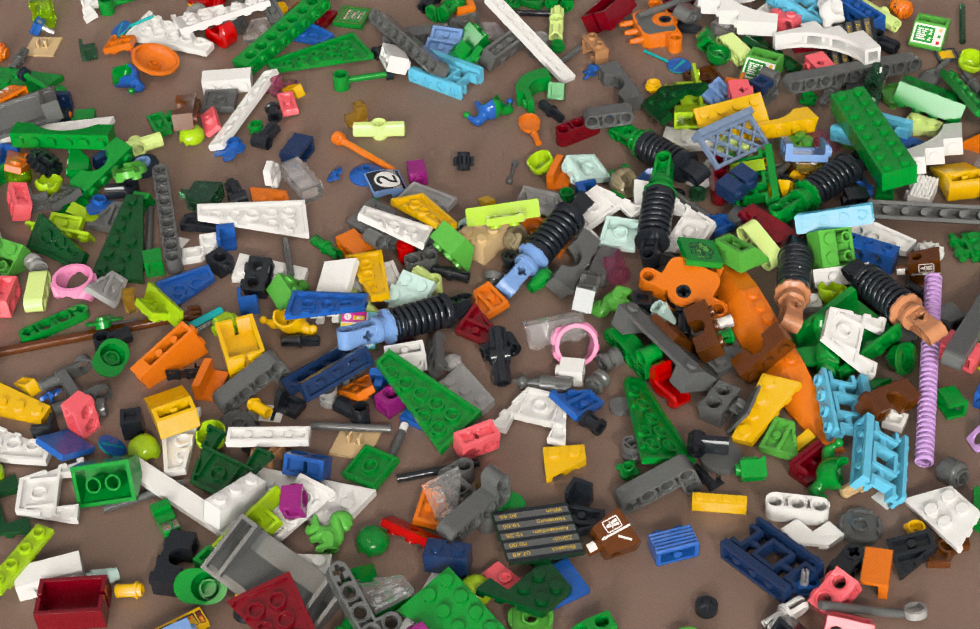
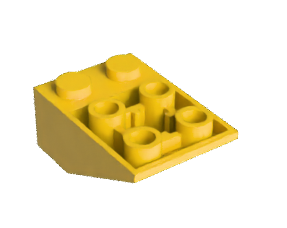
M966 162L930 166L934 177L939 178L938 185L947 201L980 197L979 168Z
M182 385L144 398L161 440L201 426L195 404Z

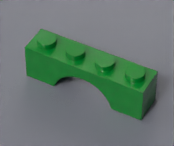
M115 137L105 147L107 161L104 166L94 171L80 170L69 181L70 186L81 189L83 194L81 197L86 198L88 201L113 178L112 169L117 166L121 169L124 163L131 162L134 157L132 146L118 137Z

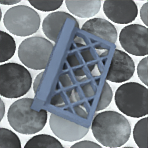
M751 106L698 129L690 137L693 143H699L715 171L757 152L758 148L764 149L765 144H770L752 116L754 110ZM749 121V123L752 126V130L745 128L746 122ZM732 128L740 131L739 136L732 134ZM743 133L751 135L750 141L743 138ZM719 134L727 137L726 142L718 139ZM754 138H759L763 144L754 143ZM730 139L738 141L737 147L730 144ZM705 141L713 142V148L708 147ZM742 143L749 145L748 151L741 149ZM717 144L725 147L724 153L716 150ZM729 149L736 151L735 157L728 155ZM715 155L723 157L721 164H718Z

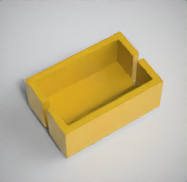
M252 313L235 318L238 335H235L232 319L214 323L230 378L234 377L265 352Z

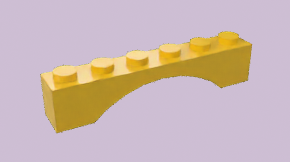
M808 107L793 109L789 114L779 119L755 121L765 137L771 139L795 135L798 131H804L805 133L815 132L819 117ZM749 121L746 122L745 128L752 130V126L749 123ZM732 128V133L739 136L740 131ZM743 133V138L750 141L751 135ZM757 137L754 138V141L760 140Z

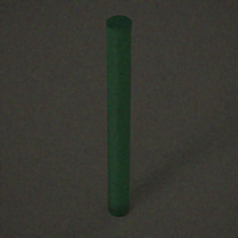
M963 3L959 5L960 44L966 43V10Z

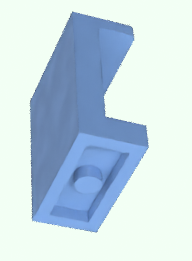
M781 136L779 153L784 161L828 162V157L832 155V147L829 146L824 137H820L818 147H794L788 136Z

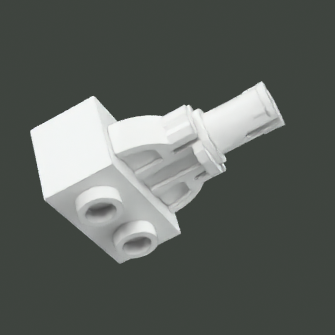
M423 340L384 346V353L390 349L421 371L428 370Z

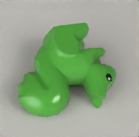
M617 285L602 300L597 299L595 301L591 314L597 318H604L608 316L610 311L616 312L619 304L632 302L633 297L630 296L632 289Z
M338 510L332 513L329 525L321 526L318 516L316 514L313 515V519L305 528V533L310 536L311 544L319 543L315 547V550L318 551L317 554L334 555L339 551V547L344 541L345 532L349 531L351 526H353V517L347 511Z

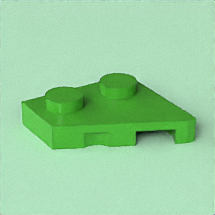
M775 416L759 445V452L789 461L798 455L795 421Z

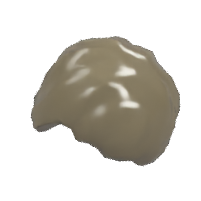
M627 167L618 168L612 173L609 182L610 191L613 189L625 196L626 199H633L634 179H637L635 171Z

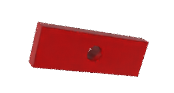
M394 515L382 518L380 524L387 529L389 534L403 536L406 542L423 546V550L428 537L442 539Z

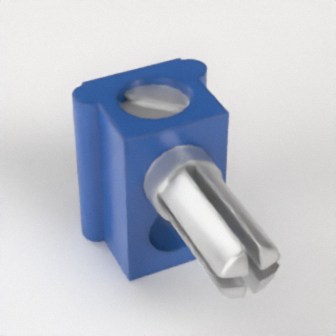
M38 16L30 29V34L38 37L41 31H45L54 35L55 30L44 25L46 21Z
M807 568L801 570V578L796 582L798 587L796 596L809 597L812 590L820 586L819 577L815 581L809 578V569Z

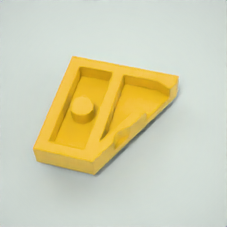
M584 444L543 447L546 483L552 482L553 477L561 473L564 476L571 473L574 469L586 466Z

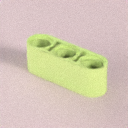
M732 32L716 37L717 44L724 45L729 49L731 53L730 61L737 67L742 66L751 49Z
M751 219L737 228L738 238L755 246L769 258L768 262L761 264L766 271H770L778 266L777 256L780 248L757 220Z
M49 270L29 272L23 298V306L26 313L46 311L51 284Z

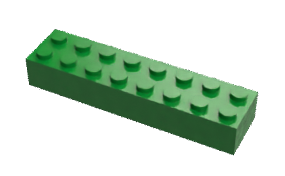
M855 87L830 94L831 113L881 191L917 183L918 165L865 87Z

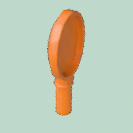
M533 113L521 115L518 119L519 128L523 132L531 134L536 146H540L542 141L537 132L541 127L539 117Z

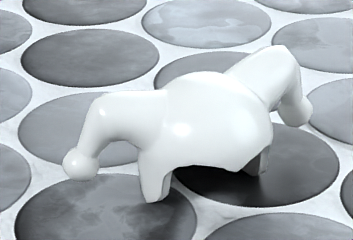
M818 0L817 6L823 28L832 27V24L845 22L841 0Z

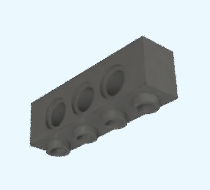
M509 30L483 49L478 62L491 72L526 46Z

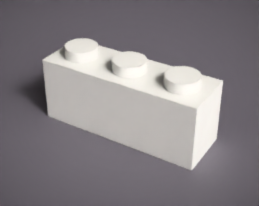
M382 43L379 59L386 71L406 75V71L410 69L411 61H409L406 53L397 45Z
M251 67L202 71L201 84L203 94L205 95L206 89H238L239 93L249 92L253 86Z
M249 472L204 500V521L218 530L236 520L241 513L245 514L265 495L266 481Z
M79 550L29 563L14 581L20 601L37 597L40 579L85 576L84 564Z

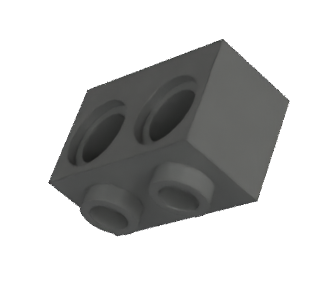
M718 380L714 386L709 388L707 396L698 403L699 419L721 428L733 413L730 410V406L736 402L738 397L740 398L741 388Z

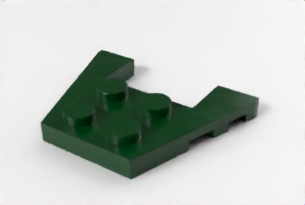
M707 82L662 86L657 89L656 93L646 98L645 102L640 106L647 115L653 117L656 122H659L664 127L674 118L672 112H668L673 106L687 95L699 97L709 87Z
M209 424L206 429L208 433L206 439L202 441V451L200 457L196 460L190 484L213 495L249 472L256 475L275 456L273 453L257 446L246 464L220 453L216 449L226 433L224 430Z
M16 474L0 481V498L17 494L18 481ZM0 505V536L14 538L15 535H25L26 537L32 530L29 518L5 523Z
M550 560L527 563L534 569L511 588L506 589L489 578L476 588V595L481 598L488 596L493 598L494 602L501 605L505 602L514 605L516 610L544 618L572 593V587Z

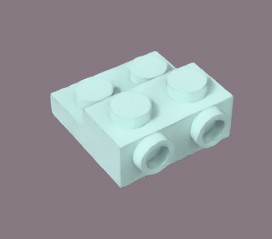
M595 154L566 155L561 165L562 172L570 177L572 185H575V182L595 179L596 183H606L611 179L610 174Z
M607 215L600 236L601 243L599 248L601 245L620 248L623 252L635 253L637 247L634 243V238L637 233L638 220Z
M403 270L396 285L392 284L389 289L390 300H384V302L390 308L432 296L437 284L434 281Z

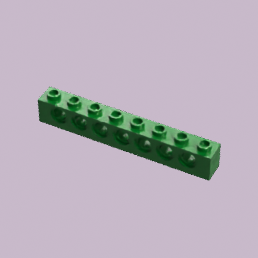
M302 0L232 60L234 68L251 67L252 76L255 75L267 64L266 61L273 59L331 8L330 0Z

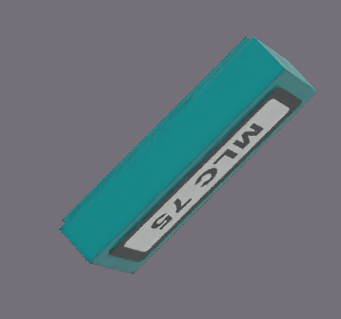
M217 307L189 322L188 326L192 324L200 332L211 326L212 319L224 311L221 307Z

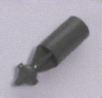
M522 374V376L512 380L513 383L519 386L520 390H523L528 385L532 388L549 392L557 390V393H566L567 389H573L574 384L573 377L542 374L531 379H527L526 375Z

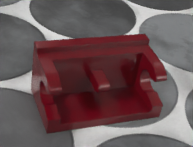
M820 439L814 441L790 460L789 476L806 488L816 479V468L821 462V453L825 444Z

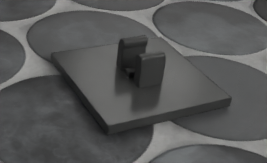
M761 385L753 389L744 399L738 397L736 402L731 404L730 410L734 414L726 434L733 431L750 414Z

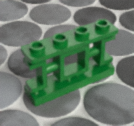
M771 143L764 145L765 150L758 148V155L742 158L734 162L766 157L768 170L756 171L758 173L757 176L762 175V182H758L754 190H750L745 194L747 196L743 197V203L739 200L733 204V207L737 205L747 207L752 203L766 202L768 209L771 204L781 199ZM767 184L771 186L772 197L770 198L768 192H763L768 191Z

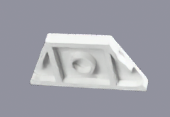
M951 485L908 497L904 501L909 509L958 553L962 552V544L966 537H970L973 526L977 524L980 518V511Z

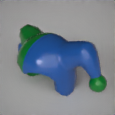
M126 63L122 66L113 67L112 82L115 87L129 88L128 93L131 95L144 91L145 85L139 79V70L135 65Z
M498 94L485 104H481L476 100L474 104L478 111L477 116H471L466 111L463 113V117L478 127L487 120H494L499 116L512 114L513 99L508 98L506 100L507 105L503 104Z

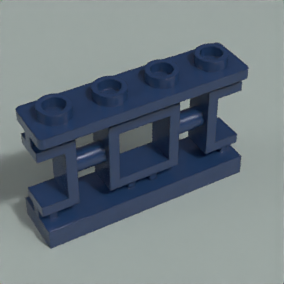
M760 516L756 518V524L752 523L749 525L750 536L740 542L735 537H731L730 540L725 538L720 541L721 558L780 603H787L791 600V594L796 595L798 593L796 582L800 580L803 568L809 569V578L813 581L817 580V577L819 579L824 577V562L820 557L809 552L803 545L795 542L786 533L781 532L772 523ZM764 540L767 541V542H766L765 544H763V545L760 544V543H761L762 541H764ZM753 549L754 551L749 555L747 552ZM772 552L782 558L774 565L764 559ZM798 563L799 566L794 569L792 566ZM784 572L786 575L782 579L779 575Z

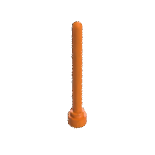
M340 131L333 133L331 142L335 145H344L383 169L395 170L394 166L347 140L344 133Z

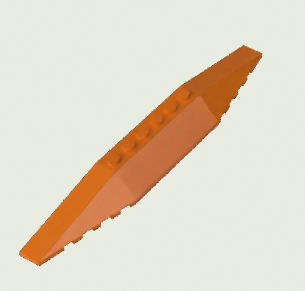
M723 264L724 270L720 276L717 299L727 305L726 315L731 314L734 326L731 328L742 350L746 348L751 353L757 354L764 345V340L760 334L773 323L778 322V318L758 285L747 272L739 273ZM710 268V270L713 271V272H715V270L717 269V268ZM793 348L765 373L802 383V388L799 392H795L789 404L784 405L787 415L798 422V427L803 432L809 429L815 435V441L820 439L825 445L831 444L836 438H833L831 442L826 441L822 417L819 414V403L816 400V388L813 385V380L796 348ZM844 445L835 449V454L845 452Z

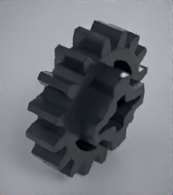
M35 147L26 156V162L31 164L29 167L35 170L34 172H39L41 176L44 174L47 178H50L52 174L60 175L63 170V164L58 162L60 159L55 157L54 154H50L48 150H43L42 148L38 150Z

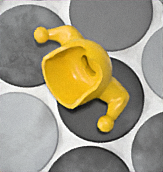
M276 309L273 312V319H267L266 316H261L259 319L261 324H266L271 329H280L286 334H317V326L307 322L306 318L285 320L284 313L286 309Z

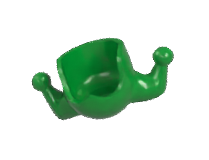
M837 438L833 443L823 447L821 462L816 468V479L808 489L809 496L823 497L828 500L827 495L822 493L826 490L834 491L842 488L841 483L844 481L842 465L848 464L849 458L835 456V449L843 446L841 438Z

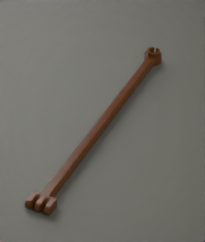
M199 305L187 307V311L184 312L183 322H191L202 316L201 307ZM149 319L113 325L102 330L111 332L128 326L132 332L171 323L161 320L160 322H152ZM92 329L0 347V357L93 339V334L101 330Z

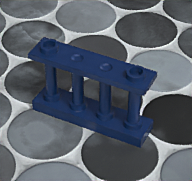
M363 345L352 352L350 350H339L337 346L280 380L284 389L293 396L301 391L304 400L310 402L370 367L374 362L367 346Z

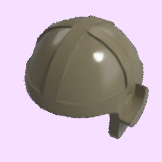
M521 224L511 226L503 237L504 245L507 250H514L519 255V246L527 241L530 235Z

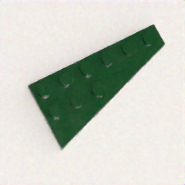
M126 194L93 268V273H96L97 279L105 276L110 271H114L128 279L127 283L145 284V268L142 251L145 250V199L143 195Z

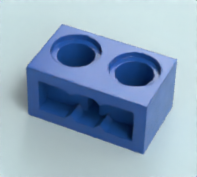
M291 450L284 453L282 474L298 477L302 473L313 480L322 482L330 478L333 457Z

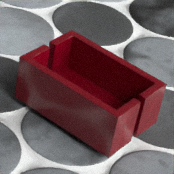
M599 0L581 16V19L588 33L595 32L598 34L604 30L611 31L616 28L618 23L624 21L625 16L633 12L632 10L637 4L635 0Z
M108 575L40 579L37 591L38 598H36L33 612L38 629L107 627L109 618L108 607L111 605L113 592Z

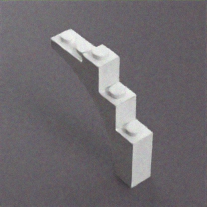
M699 0L698 7H701V13L716 14V17H719V24L734 25V28H737V34L773 36V33L777 32L778 14L754 10L734 0Z
M817 21L801 23V26L798 28L773 33L774 50L800 47L820 48L849 55L864 65L880 62L881 46L863 30L847 33L839 25L823 28Z
M962 122L943 124L942 130L935 137L907 149L918 165L917 174H925L926 165L945 164V156L963 154Z

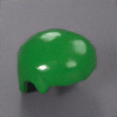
M714 43L711 46L708 45L706 58L712 65L722 66L728 63L731 53L726 46Z
M365 526L358 532L355 541L356 550L359 554L362 552L369 558L380 556L388 549L390 543L387 531L379 526Z

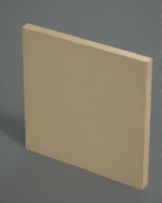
M33 37L27 47L29 49L27 56L54 57L63 41V37Z
M340 431L329 451V455L353 459L365 444L376 447L382 433Z

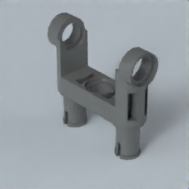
M86 354L78 356L74 363L55 370L53 375L37 381L39 389L43 393L59 386L62 387L69 398L79 390L73 379L87 374L92 368V360ZM88 361L86 366L79 367L82 362ZM97 384L81 391L84 394L91 395L95 402L96 398L106 397L107 401H109L113 396V391L107 384ZM102 390H107L104 395L98 396ZM68 398L51 404L56 416L63 413L61 404Z

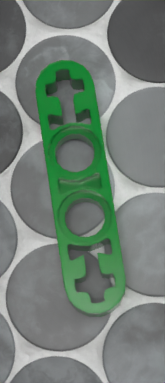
M84 303L76 304L22 328L18 333L21 343L45 339L87 320L90 317L88 305ZM50 326V328L42 330V328Z

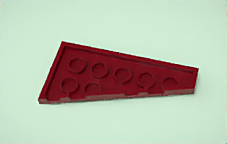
M290 571L227 600L228 605L252 629H315Z

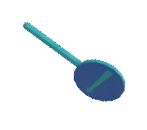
M154 15L148 16L132 24L127 20L122 21L114 27V29L111 32V36L116 34V36L119 37L123 35L129 29V27H133L149 19L154 18Z
M643 50L644 53L666 62L668 70L673 73L682 74V72L691 69V63L687 59L672 58L668 60L648 50Z
M110 435L99 437L98 445L106 454L113 457L126 454L125 445L116 437Z

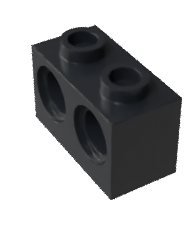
M249 255L248 262L244 266L245 276L240 282L241 290L245 296L256 294L258 299L268 298L266 289L272 281L275 269L271 258Z

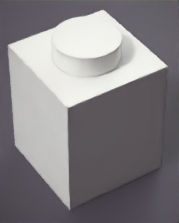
M561 357L560 365L556 364L555 376L573 377V386L583 387L585 359Z

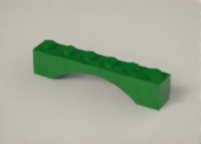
M95 108L75 110L72 121L97 118ZM68 149V167L65 168L67 178L69 177L71 180L80 170L93 171L90 158L82 152V149Z
M16 122L9 132L13 148L105 150V147L116 137L114 125L97 124L76 130L59 131L45 129L34 123Z

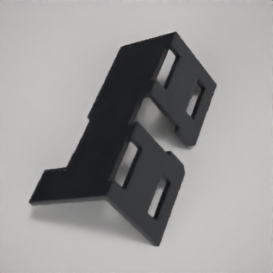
M195 363V368H188L180 371V369L165 370L167 380L195 378L200 366L197 367Z
M691 462L701 483L710 492L725 484L721 480V475L715 481L698 463L694 465Z

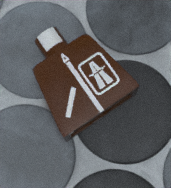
M939 247L909 252L908 263L897 264V275L909 274V279L919 286H924V278L928 273L935 272L941 275Z
M617 507L591 528L589 533L591 541L584 544V549L588 556L600 552L604 560H609L637 550L641 541L620 508Z

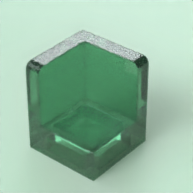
M78 39L82 62L97 60L98 50L95 43L83 45L82 39Z

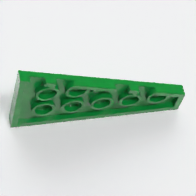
M350 32L266 62L270 70L277 69L279 73L372 60L374 59V54L354 32Z
M0 67V90L10 85L26 86L29 93L41 89L28 80L22 81L17 77L19 69ZM31 71L32 76L48 86L54 85L55 87L64 81L63 75Z
M942 69L939 73L940 76L972 113L980 118V96L967 86L964 80L958 77L956 72L951 69L949 71Z
M390 349L376 361L378 370L440 455L453 444L454 432L470 427L481 416V410Z
M626 377L623 386L641 464L660 465L681 454L686 455L689 461L694 464L696 459L688 455L685 442L643 378Z
M447 567L396 610L399 615L414 621L415 624L422 621L428 629H505L450 567Z

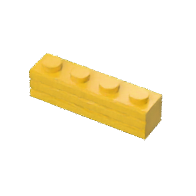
M693 492L691 511L746 515L747 496Z

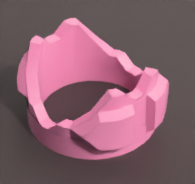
M66 265L57 270L52 277L50 284L52 294L57 299L68 296L73 299L79 298L92 302L94 297L83 290L87 284L95 282L97 276L87 265ZM77 272H82L88 277V280L81 286L66 288L69 279Z
M569 323L555 328L550 336V343L552 344L551 353L559 363L561 357H563L559 350L560 339L566 331L572 328L585 329L590 337L588 352L583 358L585 359V365L597 356L599 351L598 334L589 323Z

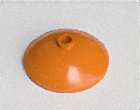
M140 44L131 53L133 64L140 71L152 76H167L179 68V56L172 49L161 44Z

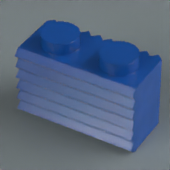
M691 524L685 526L676 525L672 529L656 530L652 534H648V547L658 567L699 556V541Z

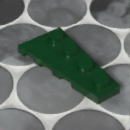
M744 35L741 40L750 49L754 46L783 54L781 50H774L773 44L763 41L761 36ZM784 55L783 66H785L784 69L791 73L801 71L802 64L792 57Z
M38 214L26 247L64 265H86L89 254L45 215Z

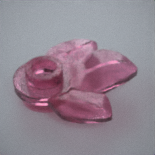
M618 249L615 250L613 258L603 257V266L608 272L606 278L609 283L613 285L617 283L619 285L626 284L630 280V271L625 267V260Z

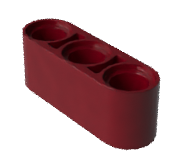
M580 116L556 126V144L560 147H567L599 134L600 129H588L584 123V116Z
M715 155L718 164H721L723 157ZM710 164V199L714 205L724 206L727 201L716 194V181L725 174H730L729 165L715 171L712 164Z

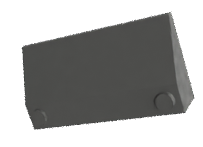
M54 85L0 103V140L10 136L9 132L16 122L34 123L37 126H42L51 122H60L64 118Z
M632 302L618 305L611 324L622 335L644 333L676 364L669 382L680 393L706 391L711 386H714L718 380H722L695 353L674 342L650 319L652 317L651 313Z
M242 513L200 566L201 569L237 595L290 571L315 629H321L341 608L323 572L269 535L258 524ZM344 588L343 595L348 598L351 592Z

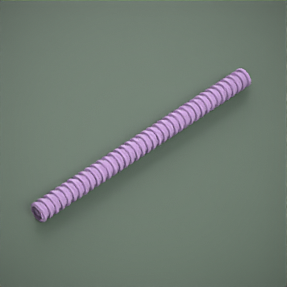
M932 272L925 275L923 306L930 315L941 321L943 278L940 274ZM921 339L918 389L922 397L917 403L914 462L919 467L928 468L934 464L940 343L938 341L929 346Z

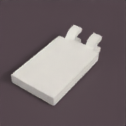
M357 258L325 261L316 291L351 293L360 263ZM341 314L327 316H332L331 321L333 323L340 322ZM325 316L310 317L311 319L316 318L315 323L317 325L324 324Z

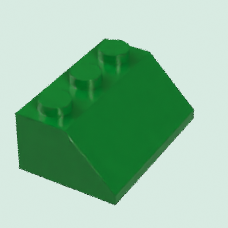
M138 454L80 462L70 467L76 501L80 508L136 501L139 498L142 470Z

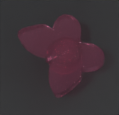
M276 75L270 79L271 86L265 94L270 93L271 96L276 98V94L280 93L282 88L298 83V81L284 79L282 75Z

